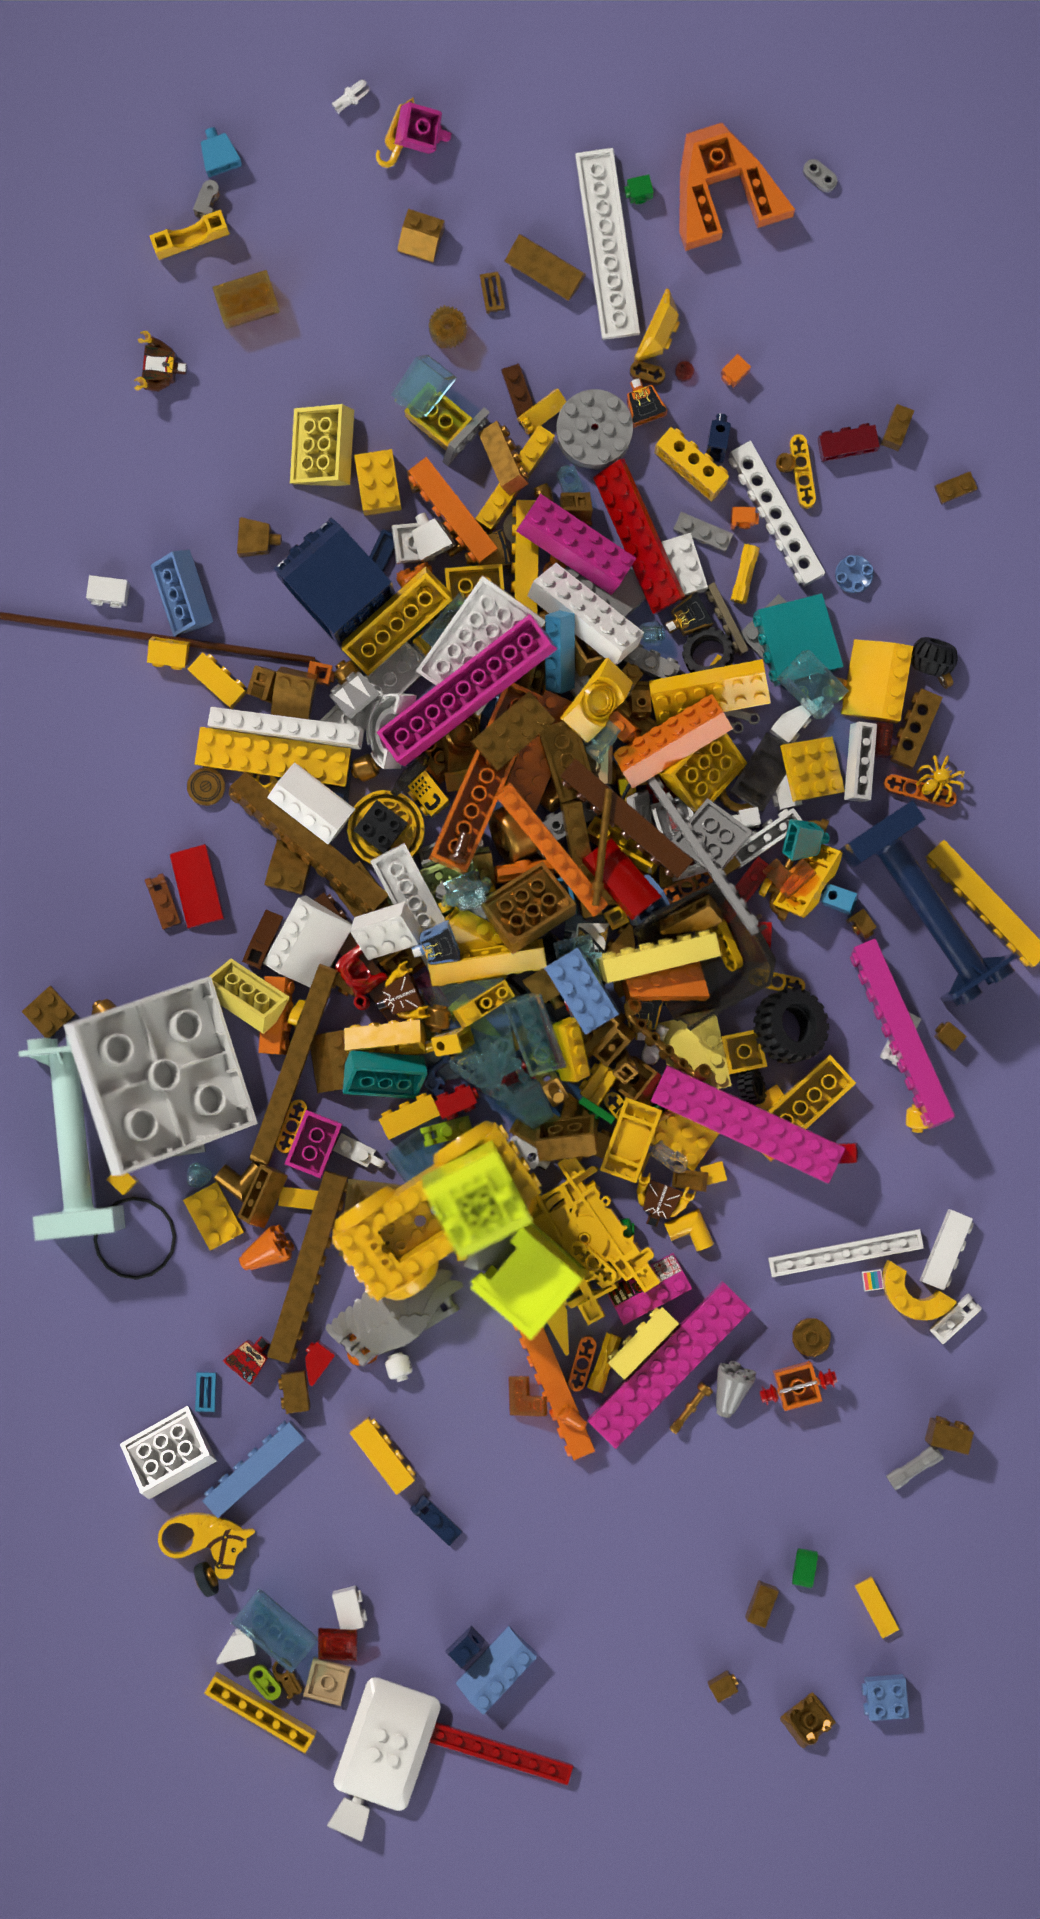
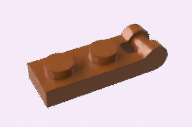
M161 873L157 875L158 877L145 879V883L162 929L165 930L181 924V920L166 878ZM161 884L162 889L156 891L154 886Z

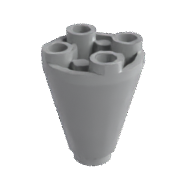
M730 1361L729 1364L720 1363L718 1366L716 1413L725 1418H730L735 1413L755 1382L756 1372L740 1367L741 1364L736 1361Z

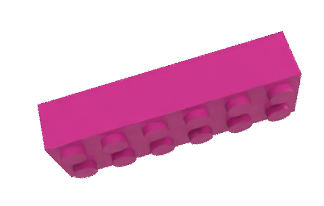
M542 494L539 495L516 530L522 536L611 596L621 584L636 559Z

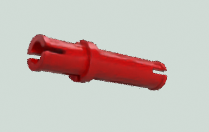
M359 995L355 997L354 1004L357 1009L366 1010L370 1006V1001L367 996ZM363 999L364 1003L360 1005V1001Z

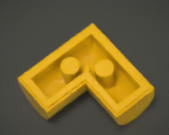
M699 1208L664 1223L671 1241L689 1234L697 1252L714 1245Z

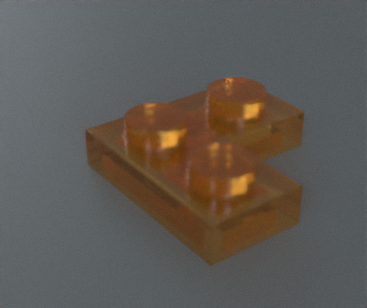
M777 858L763 870L765 875L787 899L792 897L817 874L803 858L789 871Z
M509 1376L510 1415L548 1416L547 1396L530 1395L529 1376Z

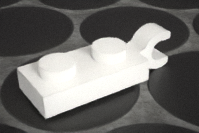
M341 1133L333 1151L365 1167L372 1163L383 1168L386 1162L374 1156L375 1149Z

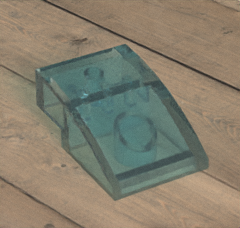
M434 1118L423 1127L435 1125L438 1122ZM418 1129L385 1155L406 1183L432 1166L433 1155L450 1144L451 1140L425 1147L424 1135ZM431 1131L432 1138L435 1139L434 1132Z

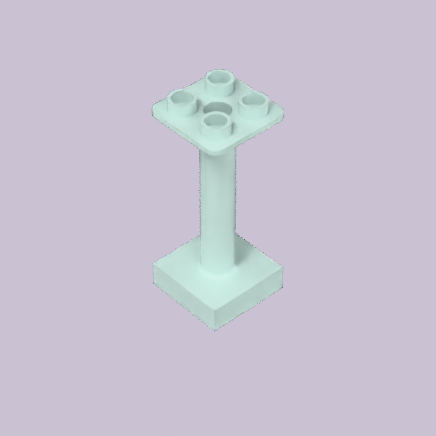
M67 1036V1046L58 1047V1039L40 1038L27 1040L28 1050L19 1051V1057H30L50 1066L64 1205L62 1212L46 1213L33 1217L35 1241L110 1233L125 1228L123 1205L94 1208L81 1079Z

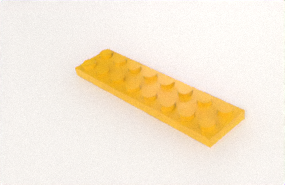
M200 727L194 765L281 778L295 762L322 784L346 787L352 749Z

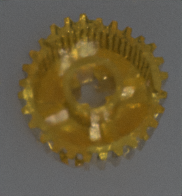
M444 305L443 307L440 306V309L436 308L428 324L432 341H435V344H438V347L442 349H448V347L452 349V346H459V343L465 340L467 323L463 312L457 311V308L454 309L453 306L450 308ZM445 325H448L451 328L445 329Z

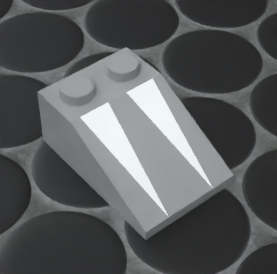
M359 671L349 674L345 678L347 681L342 685L337 684L331 689L332 693L329 695L342 713L350 719L380 695Z

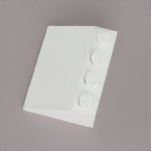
M308 896L299 897L263 964L283 976L311 987L319 964L331 967L350 933L352 924Z
M188 1406L120 1444L140 1493L148 1499L155 1497L216 1462L212 1449Z

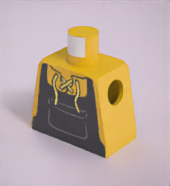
M640 1001L641 1011L634 1016L638 1019H643L649 1030H656L663 1001ZM627 1019L628 1027L631 1028L632 1023ZM641 1032L636 1034L635 1040L645 1041V1035Z

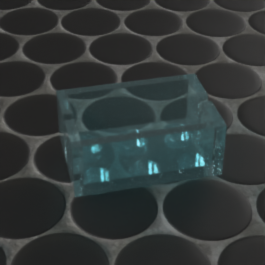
M810 650L802 651L791 662L792 666H788L776 678L815 719H823L833 709V704L838 703L849 691Z

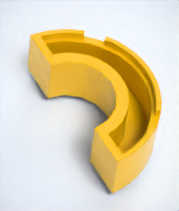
M889 1260L886 1261L882 1272L884 1293L889 1303L903 1315L916 1320H932L943 1316L956 1304L957 1301L938 1290L927 1298L917 1299L912 1297L905 1287L907 1271Z

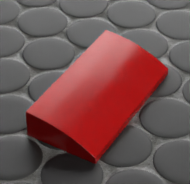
M612 838L609 839L606 846L602 883H604V889L633 921L662 896ZM598 848L587 855L582 861L594 877L596 874Z
M204 844L170 854L187 928L225 920L207 845Z

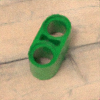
M797 1549L792 1585L813 1587L818 1551Z

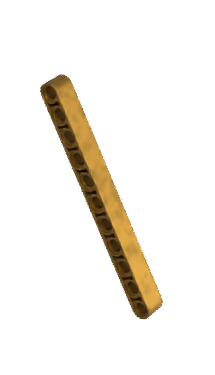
M319 964L253 1146L249 1158L250 1161L266 1166L270 1163L338 970L323 964Z

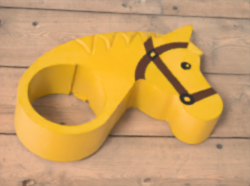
M185 1513L168 1519L162 1525L158 1534V1544L161 1551L171 1558H183L208 1547L211 1549L213 1558L217 1561L215 1566L216 1576L220 1579H228L234 1572L237 1555L243 1548H247V1538L255 1533V1529H243L233 1521L223 1517L217 1518L213 1514ZM173 1523L185 1524L192 1528L194 1532L191 1546L184 1551H172L163 1541L164 1530Z

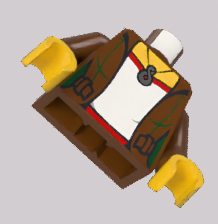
M148 331L140 332L145 336V340L139 338L138 342H147L148 345H145L142 377H137L134 380L140 383V385L134 387L135 390L138 391L144 388L145 390L159 392L169 387L170 384L175 383L176 374L186 375L187 363L177 362V355L170 346L162 340L151 336Z

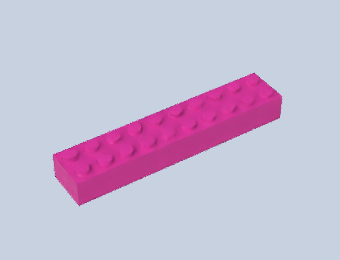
M529 614L377 731V734L396 762L405 767L557 650V647L537 619Z
M876 939L855 946L850 957L851 963L854 968H858V979L861 985L865 984L866 997L869 1002L874 1004V1015L877 1020L880 1019L882 1022V1033L885 1038L888 1037L890 1040V1051L892 1055H896L898 1058V1069L900 1073L904 1072L906 1080H904L906 1087L909 1091L912 1090L914 1094L912 1100L915 1107L920 1108L922 1112L920 1118L923 1125L932 1129L951 1121L955 1115Z
M669 1065L666 1066L651 1099V1102L828 1184L845 1150V1147Z
M722 1281L587 1418L588 1422L616 1449L740 1323L751 1309Z

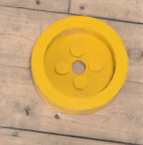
M387 790L372 792L359 800L354 806L356 810L349 818L347 828L350 844L356 854L370 865H372L370 860L383 854L353 831L374 802L378 800L408 823L389 850L405 843L412 858H414L421 848L425 836L424 820L417 805L406 795Z

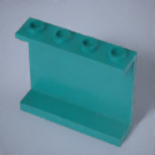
M822 593L758 609L753 614V623L759 632L758 641L763 646L765 652L763 654L764 661L769 666V679L774 683V687L784 682L830 670L831 672L837 671L843 667Z

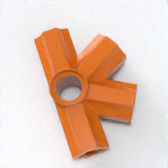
M525 859L514 864L495 866L494 875L497 884L502 883L505 885L542 861L553 875L554 868L547 859L538 861Z

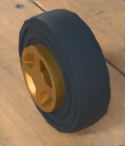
M206 1561L195 1565V1580L201 1592L206 1597L216 1595L219 1591V1585L212 1567Z

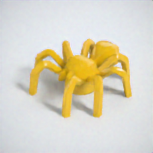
M934 755L931 761L934 760L936 771L930 765H923L916 771L919 773L924 768H929L934 774H926L916 783L919 786L926 778H932L923 785L922 793L929 795L939 787L932 799L933 802L936 801L944 786L949 789V794L945 801L946 803L949 802L953 788L948 783L960 785V790L964 789L963 782L950 779L960 774V777L963 778L965 771H958L950 775L952 770L949 771V767L945 769L950 758L949 755L945 757L941 769H939L938 758Z

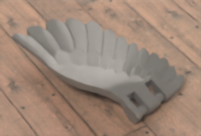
M440 1269L425 1288L403 1300L395 1301L384 1297L376 1301L374 1297L370 1298L367 1292L364 1291L361 1300L356 1299L353 1307L348 1306L345 1312L341 1311L338 1318H333L332 1323L326 1325V1330L339 1344L342 1343L346 1347L345 1350L353 1358L356 1357L359 1360L358 1363L364 1367L377 1355L401 1348L419 1337L440 1304L461 1289L463 1283L450 1280L453 1273L449 1270ZM354 1334L357 1338L351 1342L348 1337ZM367 1347L371 1352L364 1355L361 1351Z

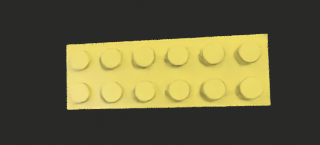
M710 930L695 931V935L681 934L676 936V940L665 938L658 940V944L655 945L649 942L640 944L638 949L632 947L620 949L621 953L617 954L613 951L602 953V957L597 958L602 981L610 983L719 957L721 953L717 935L710 932Z

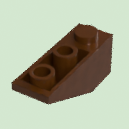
M265 910L242 962L261 970L263 969V962L272 947L284 916Z

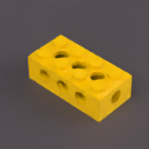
M670 427L656 443L654 454L712 502L727 485L729 479L728 471L721 465L718 467L713 463L714 460L710 455L700 452L698 450L699 447L693 441H687L679 429L676 428L674 430Z

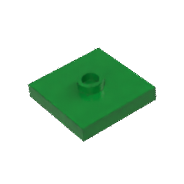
M584 1096L578 1102L589 1109L588 1114L595 1115L596 1119L600 1116L610 1124L615 1119L613 1115Z

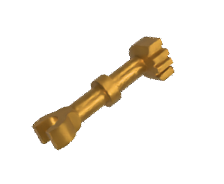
M702 1381L697 1385L699 1392L691 1402L685 1405V1410L670 1426V1430L673 1433L677 1434L691 1413H695L696 1407L705 1396L710 1397L713 1393V1390Z

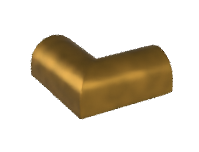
M252 1161L244 1173L239 1175L230 1166L225 1164L216 1174L214 1180L243 1203L259 1169V1165Z

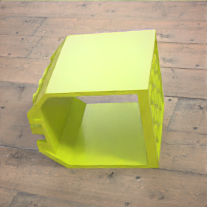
M492 1140L422 1176L423 1189L460 1259L533 1222L529 1210Z

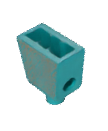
M790 819L782 853L792 861L817 856L820 852L821 844L829 843V834L824 833V830L814 822Z

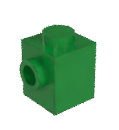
M650 174L627 179V186L624 187L626 198L630 199L631 204H643L647 200L653 199L654 191Z

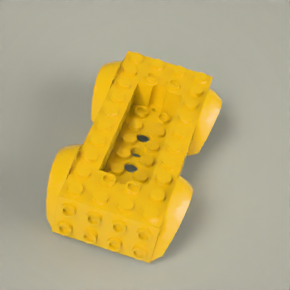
M489 1121L480 1123L435 1153L432 1166L396 1190L388 1186L382 1188L335 1220L332 1242L338 1251H343V1258L347 1265L354 1267V1274L358 1281L365 1283V1290L370 1298L374 1297L376 1301H379L385 1297L397 1301L413 1296L425 1288L435 1277L439 1268V1260L454 1251L436 1214L431 1213L432 1206L423 1189L422 1176L491 1140L493 1141L531 1215L536 1206L537 1195L541 1193L539 1187L542 1185L534 1172L529 1173L531 1169L524 1157L519 1158L520 1152L514 1142L507 1140L510 1137L502 1124L498 1126L496 1122ZM419 1215L424 1216L426 1219L423 1226H417L414 1223V1219Z

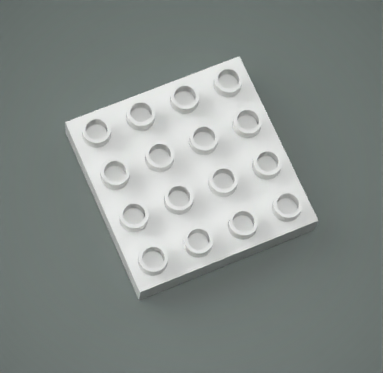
M211 976L64 1025L112 1176L126 1174L258 1124Z

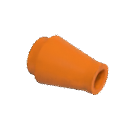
M566 1404L558 1413L557 1417L560 1419V1422L579 1431H582L587 1425V1421L580 1416L573 1406Z

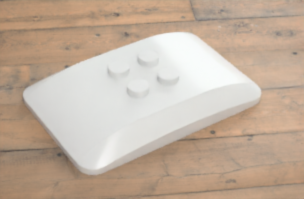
M379 1677L369 1679L334 1778L335 1787L339 1791L393 1810H404L409 1803L441 1705L439 1700L434 1696Z

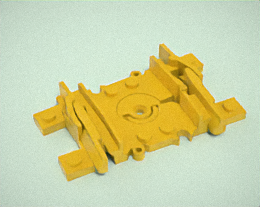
M573 1157L571 1159H563L557 1163L567 1180L543 1195H537L536 1206L531 1213V1218L535 1225L569 1254L571 1244L581 1240V1237L586 1235L588 1241L585 1243L606 1262L610 1261L617 1270L615 1282L611 1285H604L597 1281L601 1287L598 1289H593L589 1282L598 1279L588 1271L583 1280L572 1291L575 1293L581 1289L582 1294L569 1300L567 1305L569 1308L578 1306L586 1323L590 1325L606 1316L597 1298L616 1289L619 1286L617 1281L621 1277L625 1281L634 1277L644 1293L659 1284L661 1280L648 1263L654 1257V1249L646 1247L641 1250L638 1243L634 1242V1235L625 1237L623 1232L628 1226L621 1223L612 1208L606 1207L611 1203V1198L609 1196L600 1198V1187L594 1179L585 1185L586 1182L584 1180L597 1172L599 1168L591 1166L585 1170L579 1159ZM564 1198V1200H562L560 1203H558V1204L550 1211V1209H551L557 1202H559L561 1199ZM576 1245L574 1246L576 1249L574 1252L576 1254L580 1252L584 1255V1257L581 1258L583 1261L589 1254H591L589 1251L586 1254L583 1253V1247L581 1245L578 1247ZM595 1257L588 1259V1265L591 1268L598 1267L599 1262ZM602 1265L601 1268L598 1271H596L598 1274L600 1273V1271H602L605 1274V1280H607L608 1278L611 1280L613 1279L610 1275V1271L606 1273L604 1270H602L605 1267L604 1265Z

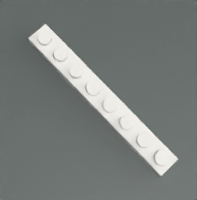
M916 1229L769 1257L768 1261L771 1277L924 1249L921 1231Z

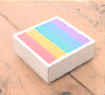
M881 1269L861 1272L864 1291L884 1289Z

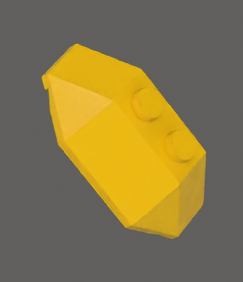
M667 288L638 348L634 362L645 361L663 354L664 349L668 350L673 339L670 336L672 332L676 333L680 325L678 321L679 313L671 292Z

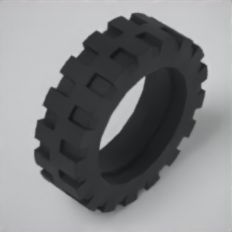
M705 627L701 628L700 631L696 630L691 637L688 636L687 642L683 645L682 657L690 673L729 666L734 662L733 655H735L733 645L728 635L724 634L720 629L716 630L713 627L706 629ZM706 641L719 642L724 648L722 658L711 666H701L693 660L695 649Z

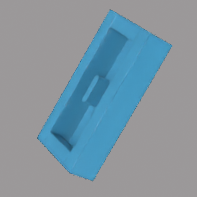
M217 1372L196 1373V1412H215ZM201 1377H204V1407H200ZM209 1377H212L211 1408L208 1407Z

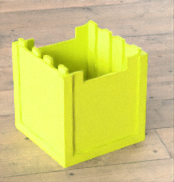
M533 1222L517 1230L516 1235L510 1241L517 1249L499 1270L491 1265L485 1274L481 1271L471 1281L473 1283L471 1289L530 1340L533 1339L588 1273L587 1269Z

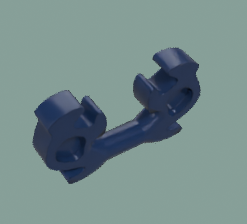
M464 1054L444 1055L433 1066L428 1067L427 1074L429 1076L426 1079L425 1087L433 1092L435 1096L444 1093L446 1089L440 1088V1085H445L447 1082L444 1077H437L436 1074L448 1063H452L451 1070L454 1074L457 1075L459 1069H463V1075L467 1074L471 1069V1064L468 1063Z

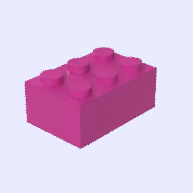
M306 1110L285 1165L322 1178L343 1123Z

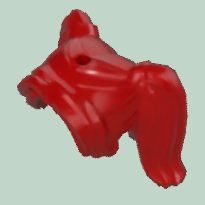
M358 944L338 959L335 969L341 973L342 979L352 988L354 995L363 996L389 977L385 973L371 975L365 964L358 958L363 953Z

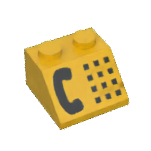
M426 770L408 785L410 790L408 792L409 796L414 802L416 800L419 801L422 805L419 808L425 816L430 815L433 818L450 805L447 797Z

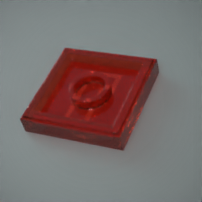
M318 1628V1659L357 1661L358 1630Z

